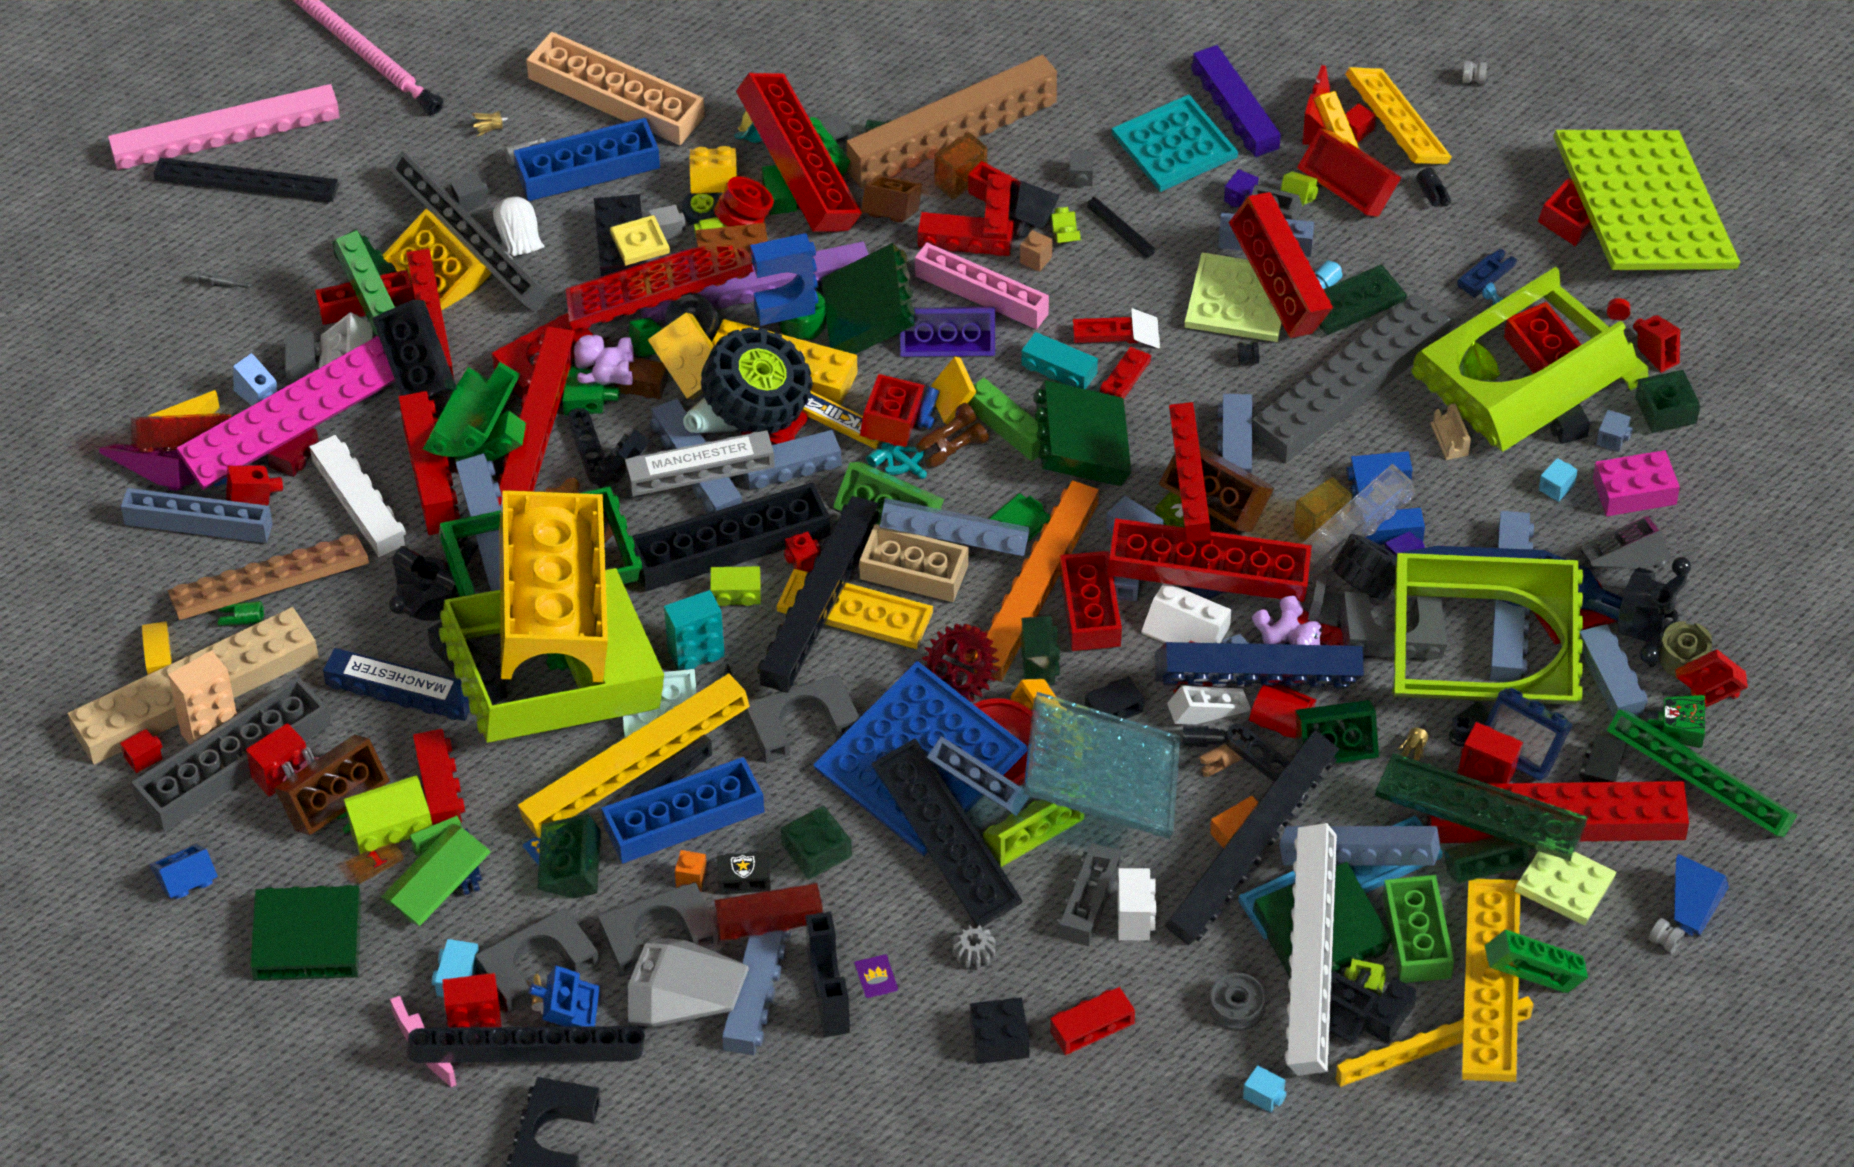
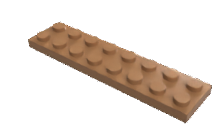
M344 535L337 540L320 542L316 546L307 549H297L287 555L273 556L267 561L250 563L236 570H226L220 575L203 577L189 584H179L167 591L178 619L182 620L369 564V560L357 535Z

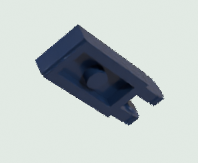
M1499 248L1460 277L1457 286L1476 298L1482 293L1488 283H1494L1515 266L1517 259L1510 256L1500 263L1506 253L1503 249Z

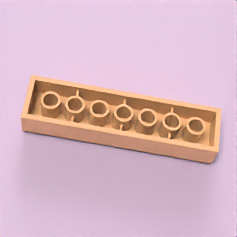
M551 32L527 58L528 79L626 122L646 118L653 134L678 145L685 141L705 117L704 98L554 32Z

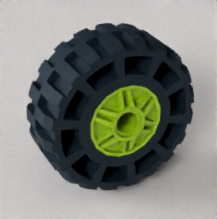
M743 328L742 331L738 329L729 332L726 336H722L716 345L713 346L702 368L701 388L705 392V400L708 405H711L714 414L717 417L720 416L727 425H732L742 432L768 431V434L778 432L779 429L788 428L799 417L811 394V370L808 363H805V357L802 352L798 351L790 340L787 341L782 338V335L776 332H768L767 329L762 328L758 330Z

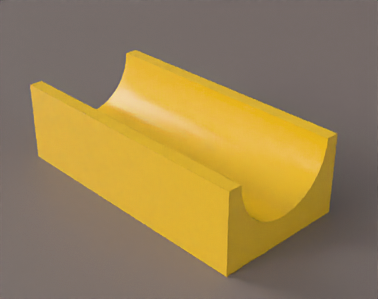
M502 491L499 524L501 679H511L518 665L533 656L546 653H560L573 656L584 662L592 673L593 682H603L608 644L603 495Z

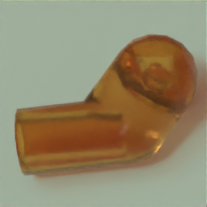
M570 477L559 488L547 487L546 492L575 493L579 489V482L576 478Z

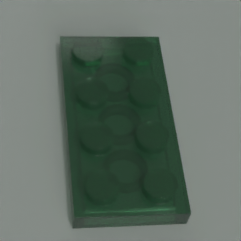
M1380 264L1323 289L1333 308L1319 327L1328 336L1405 302L1407 294L1386 268Z

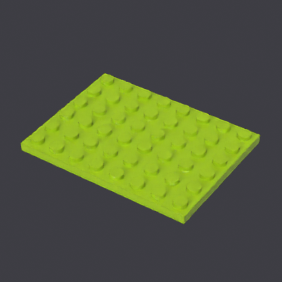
M1679 130L1555 131L1553 138L1612 270L1738 269L1740 260Z

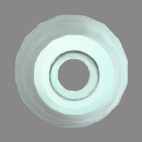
M705 397L690 409L683 419L684 426L689 432L714 433L738 430V428L724 423L720 416L717 417L712 411L711 405L707 404Z

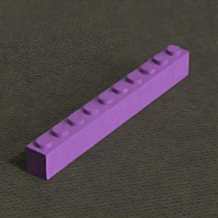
M864 241L816 251V256H813L816 262L817 272H813V274L816 276L818 287L814 289L823 287L822 277L867 256L868 252ZM754 270L745 278H733L727 280L721 286H708L696 294L702 295L716 309L727 308L737 304L750 303L754 301L753 293L784 286L792 281L797 274L780 273L757 278ZM671 301L659 302L657 306L652 308H640L642 319L651 318L656 323L665 320L667 307Z

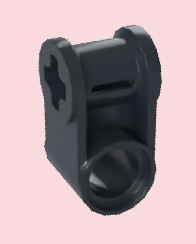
M1477 702L1467 710L1454 716L1451 723L1453 729L1449 733L1450 742L1455 746H1464L1475 723L1485 725L1490 712L1480 702Z

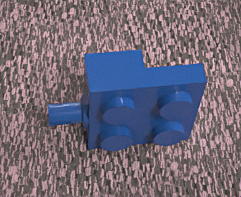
M555 966L547 976L546 988L532 983L528 994L543 999L542 1020L561 1026H595L600 986L579 980L580 973Z

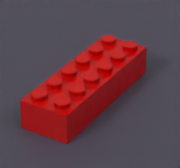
M1267 192L1248 196L1228 223L1289 337L1294 338L1313 334L1332 310L1331 302L1272 193Z
M427 391L398 396L403 430L428 536L439 534L440 523L458 520L460 516L458 506H454L458 505L456 491L453 490L454 485L451 472L447 469L449 468L448 458L423 449L438 421L436 415L433 416V414H436L434 400H429Z

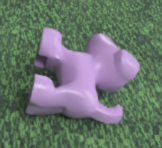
M586 335L577 341L574 347L575 365L582 369L595 365L589 374L578 373L577 380L580 383L589 384L596 382L601 385L611 383L632 385L633 377L632 371H629V363L634 362V350L630 337L621 338L618 346L604 348L603 338L599 335Z
M1295 596L1284 597L1280 601L1282 616L1275 624L1273 617H1270L1266 610H1259L1252 616L1253 623L1262 633L1264 644H1286L1290 642V645H1320L1321 625L1316 621H1309L1304 624H1300L1297 621V617L1303 614V606Z

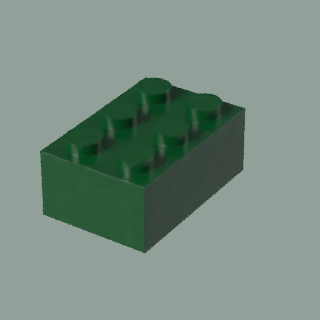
M1370 700L1295 710L1298 750L1316 730L1339 748L1334 755L1337 759L1335 763L1379 758L1376 709Z

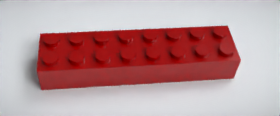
M748 73L737 88L736 93L812 231H849L862 212L785 74Z
M1115 518L1107 575L1274 599L1295 596L1298 601L1304 603L1308 585L1312 545L1212 531L1210 540L1186 542L1185 528Z

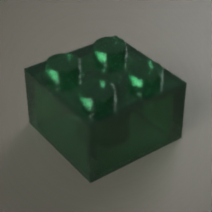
M1684 370L1638 379L1635 399L1651 433L1697 424L1700 403Z
M1051 616L1021 618V653L1024 680L1045 679L1049 686L1055 685V676H1060L1059 645L1057 646L1058 631L1057 626H1052Z
M824 805L780 828L782 847L808 880L852 857V840Z

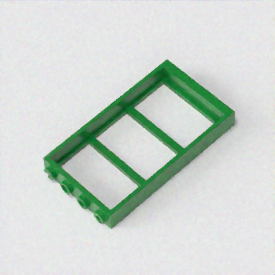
M611 487L580 493L603 495V508L625 565L623 568H618L617 571L623 584L638 581L639 572L642 570V562L640 557L635 555L633 537L631 535L628 536L626 531L627 522L625 516L619 512L620 504L617 495H613ZM501 510L440 523L439 539L460 597L474 595L475 592L456 539L499 530Z

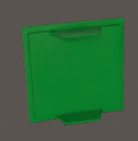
M1021 493L988 518L1029 527L1027 542L1040 533L1043 525L1051 520L1050 515L1044 511L1040 502L1030 495L1026 498Z

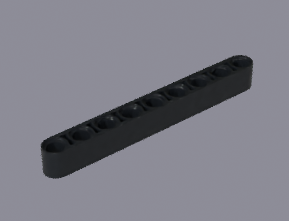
M637 1026L416 1028L408 1035L407 1056L415 1063L633 1061L639 1059L643 1054L645 1033Z

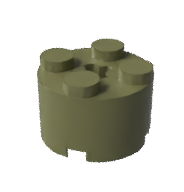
M1686 621L1671 624L1665 629L1662 637L1659 656L1661 666L1666 672L1676 678L1675 669L1711 652L1712 636L1705 627L1695 622L1694 625L1686 624Z

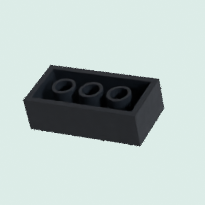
M640 194L594 198L601 277L647 263V260L625 266L610 233V227L642 219Z
M413 299L372 318L401 396L427 391L429 400H434L457 390L425 301Z

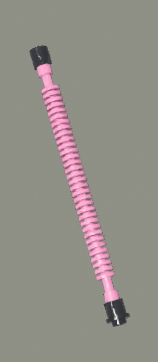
M292 0L401 91H410L412 97L419 102L427 115L430 116L441 111L443 106L441 96L415 85V78L334 13L320 0Z

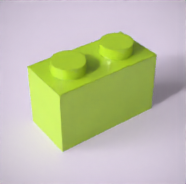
M760 566L711 567L710 590L718 605L751 606L753 604H761Z

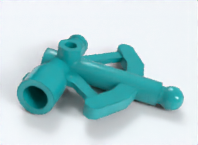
M884 442L881 449L873 450L866 456L867 463L873 468L887 459L889 467H886L885 473L889 475L903 474L911 471L920 479H924L927 476V472L918 465L923 458L925 450L919 453L916 447L894 446ZM903 452H916V455L910 459ZM893 457L902 465L894 466Z

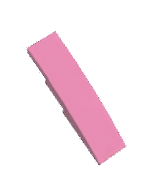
M398 996L390 999L392 1013L408 1041L409 1033L416 1028H424L419 1013L408 1016L402 999ZM425 1063L450 1087L456 1086L451 1063Z

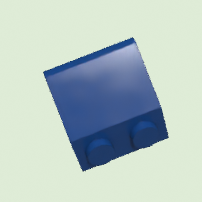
M194 844L149 864L166 896L174 897L175 899L188 895V890L198 886V889L211 885L213 883L212 879L218 877L207 849L198 844Z

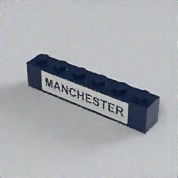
M338 648L333 649L323 669L325 684L336 690L344 689L359 696L366 695L382 702L397 703L405 708L420 709L428 714L443 715L451 720L466 721L470 712L469 699L464 697L462 693L461 680Z

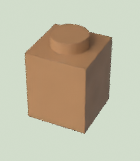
M1034 230L1020 244V263L1040 272L1052 258V239Z

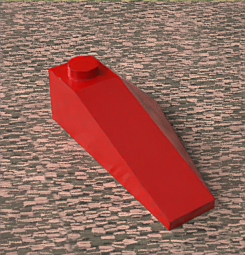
M1321 65L1316 84L1313 86V93L1310 94L1306 107L1302 142L1305 145L1311 144L1319 128L1326 129L1314 99L1331 92L1325 65Z

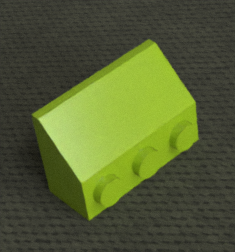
M417 775L344 799L351 834L360 855L408 840L411 834L432 826L430 812Z

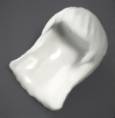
M509 197L496 205L493 211L494 223L500 234L502 247L511 256L526 255L544 248L538 235L534 209L527 200L521 197Z

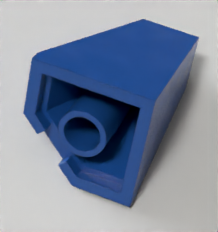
M1680 854L1676 857L1675 923L1680 929L1685 931L1686 935L1693 936V934L1700 936L1729 886L1726 875Z

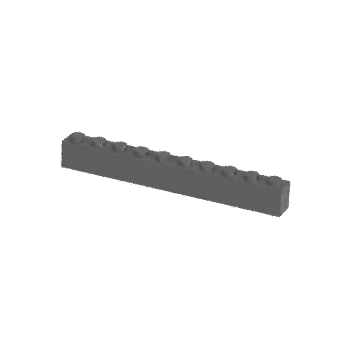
M402 150L387 168L524 305L535 312L550 294L416 160Z

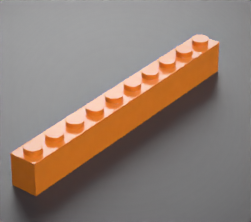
M1073 480L1068 489H1063L1059 505L1054 506L1052 509L1051 520L1043 525L1041 538L1039 541H1035L1032 546L1030 558L1024 560L1020 576H1015L1011 587L1012 590L1010 594H1005L1000 612H995L990 630L985 631L988 634L987 638L994 641L990 647L998 650L992 655L999 659L998 662L993 663V667L999 669L998 672L991 673L995 680L1002 682L1059 578L1060 555L1072 554L1099 504V489ZM978 653L973 656V662L976 661Z

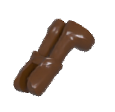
M962 403L957 407L955 417L942 428L938 427L915 445L919 453L930 448L933 444L939 450V452L932 454L930 458L925 460L927 467H937L943 464L947 457L956 453L958 449L970 443L981 445L989 440L986 429L980 423L970 426L950 442L946 439L976 420L973 409L967 403Z

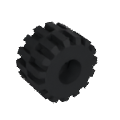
M1350 534L1331 567L1339 577L1354 588L1372 597L1386 599L1395 585L1397 557L1363 536Z

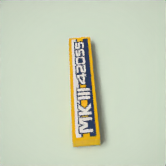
M810 391L811 394L802 410L803 413L832 429L877 449L881 441L859 436L863 419L862 415Z

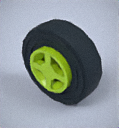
M689 193L682 203V213L685 220L693 225L699 223L700 220L717 217L714 208L719 195L716 193Z

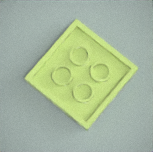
M1546 838L1519 880L1515 892L1585 926L1614 880L1616 871Z

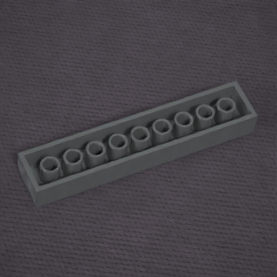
M1415 293L1252 419V438L1284 463H1287L1412 366L1418 352L1449 333L1451 318Z

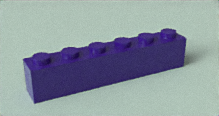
M1215 45L1193 53V63H1191L1193 74L1200 78L1204 90L1209 91L1212 95L1214 104L1216 106L1219 105L1225 120L1231 122L1237 136L1240 135L1246 150H1250L1254 157H1258L1280 149V132L1219 46Z

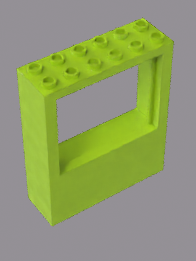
M616 568L605 570L608 644L603 682H593L592 673L584 662L564 654L579 689L492 705L465 639L500 633V590L444 600V611L440 612L442 628H439L440 640L442 643H446L449 661L453 660L455 676L457 679L460 678L462 682V693L464 697H468L470 712L477 718L478 732L480 734L483 733L487 743L660 709L664 673Z

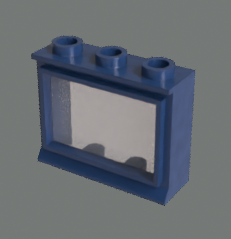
M1506 688L1498 693V697L1484 726H1489L1498 732L1513 736L1517 740L1522 741L1523 745L1516 768L1542 781L1548 777L1573 724L1567 721V717L1558 712L1552 713L1544 709V704L1522 697L1523 694L1514 688Z

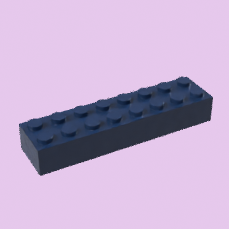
M1166 642L1155 651V682H1163L1165 686L1178 685V682H1188V686H1201L1203 682L1212 683V686L1215 687L1227 686V683H1237V687H1250L1252 683H1259L1261 687L1263 685L1276 687V684H1285L1286 688L1301 687L1300 684H1310V688L1315 689L1324 688L1325 685H1334L1335 689H1346L1364 676L1363 646Z

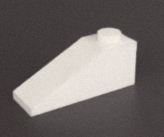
M1181 686L1167 703L1175 724L1196 725L1248 712L1251 709L1242 688Z

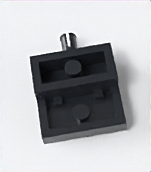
M636 429L629 436L624 434L616 444L617 446L609 452L604 462L597 469L596 473L599 476L594 483L602 488L611 477L618 482L626 473L625 459L639 456L650 440Z
M1363 968L1355 981H1351L1335 971L1331 973L1329 1032L1352 1045L1356 1044L1365 1029L1367 1015L1379 999V995L1364 988L1371 973Z

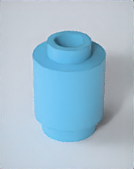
M1325 261L1314 272L1325 293L1342 278L1341 267L1332 261Z

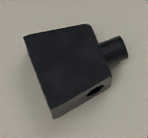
M1013 180L1010 192L1009 218L1018 221L1014 234L1026 238L1031 227L1043 228L1060 195L1024 181Z

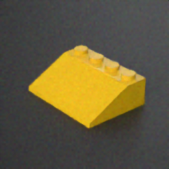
M427 208L383 254L384 259L388 263L391 262L397 272L407 270L409 274L406 252L430 248L441 310L477 290L492 274Z

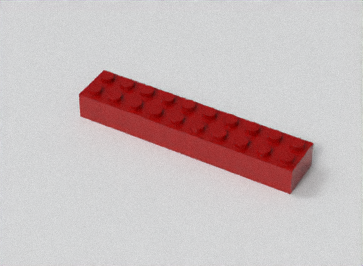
M1684 781L1428 784L1427 822L1428 826H1437L1439 843L1545 842L1546 838L1554 842L1686 840L1689 827Z

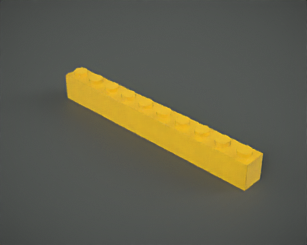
M730 674L716 680L713 684L697 692L689 699L676 705L668 712L652 720L644 727L631 733L623 740L518 804L523 821L538 839L698 740L704 734L706 735L749 708L750 705L745 690Z

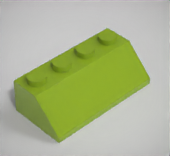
M1065 785L1060 789L1051 791L1043 799L1030 803L1017 816L1011 814L1001 823L987 828L983 832V841L1000 867L1084 820L1085 790L1083 787Z

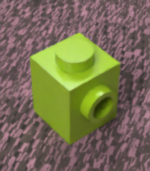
M1292 171L1284 175L1281 191L1299 195L1301 204L1304 206L1313 201L1317 196V179Z

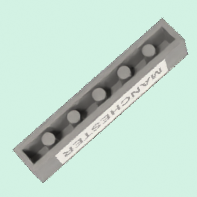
M768 431L753 432L747 435L729 437L727 439L625 459L626 475L632 496L775 468L774 451Z

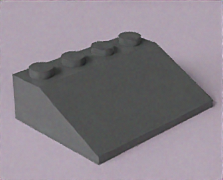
M1649 516L1643 517L1581 546L1592 566L1639 568L1653 566V568H1658L1665 565L1667 559L1671 558L1659 529Z

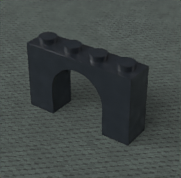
M830 911L805 915L807 953L824 1037L850 1033L849 997L845 977H840L836 933L832 913Z
M537 1077L535 1085L529 1088L527 1096L529 1104L527 1109L523 1108L520 1118L522 1127L520 1131L515 1133L513 1141L515 1149L513 1154L508 1155L506 1167H580L579 1155L548 1150L535 1140V1136L544 1124L555 1119H571L594 1124L601 1102L599 1088Z

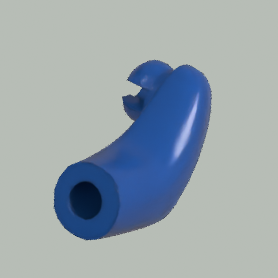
M928 386L917 416V425L920 428L925 427L926 429H931L935 422L931 415L935 409L940 392Z

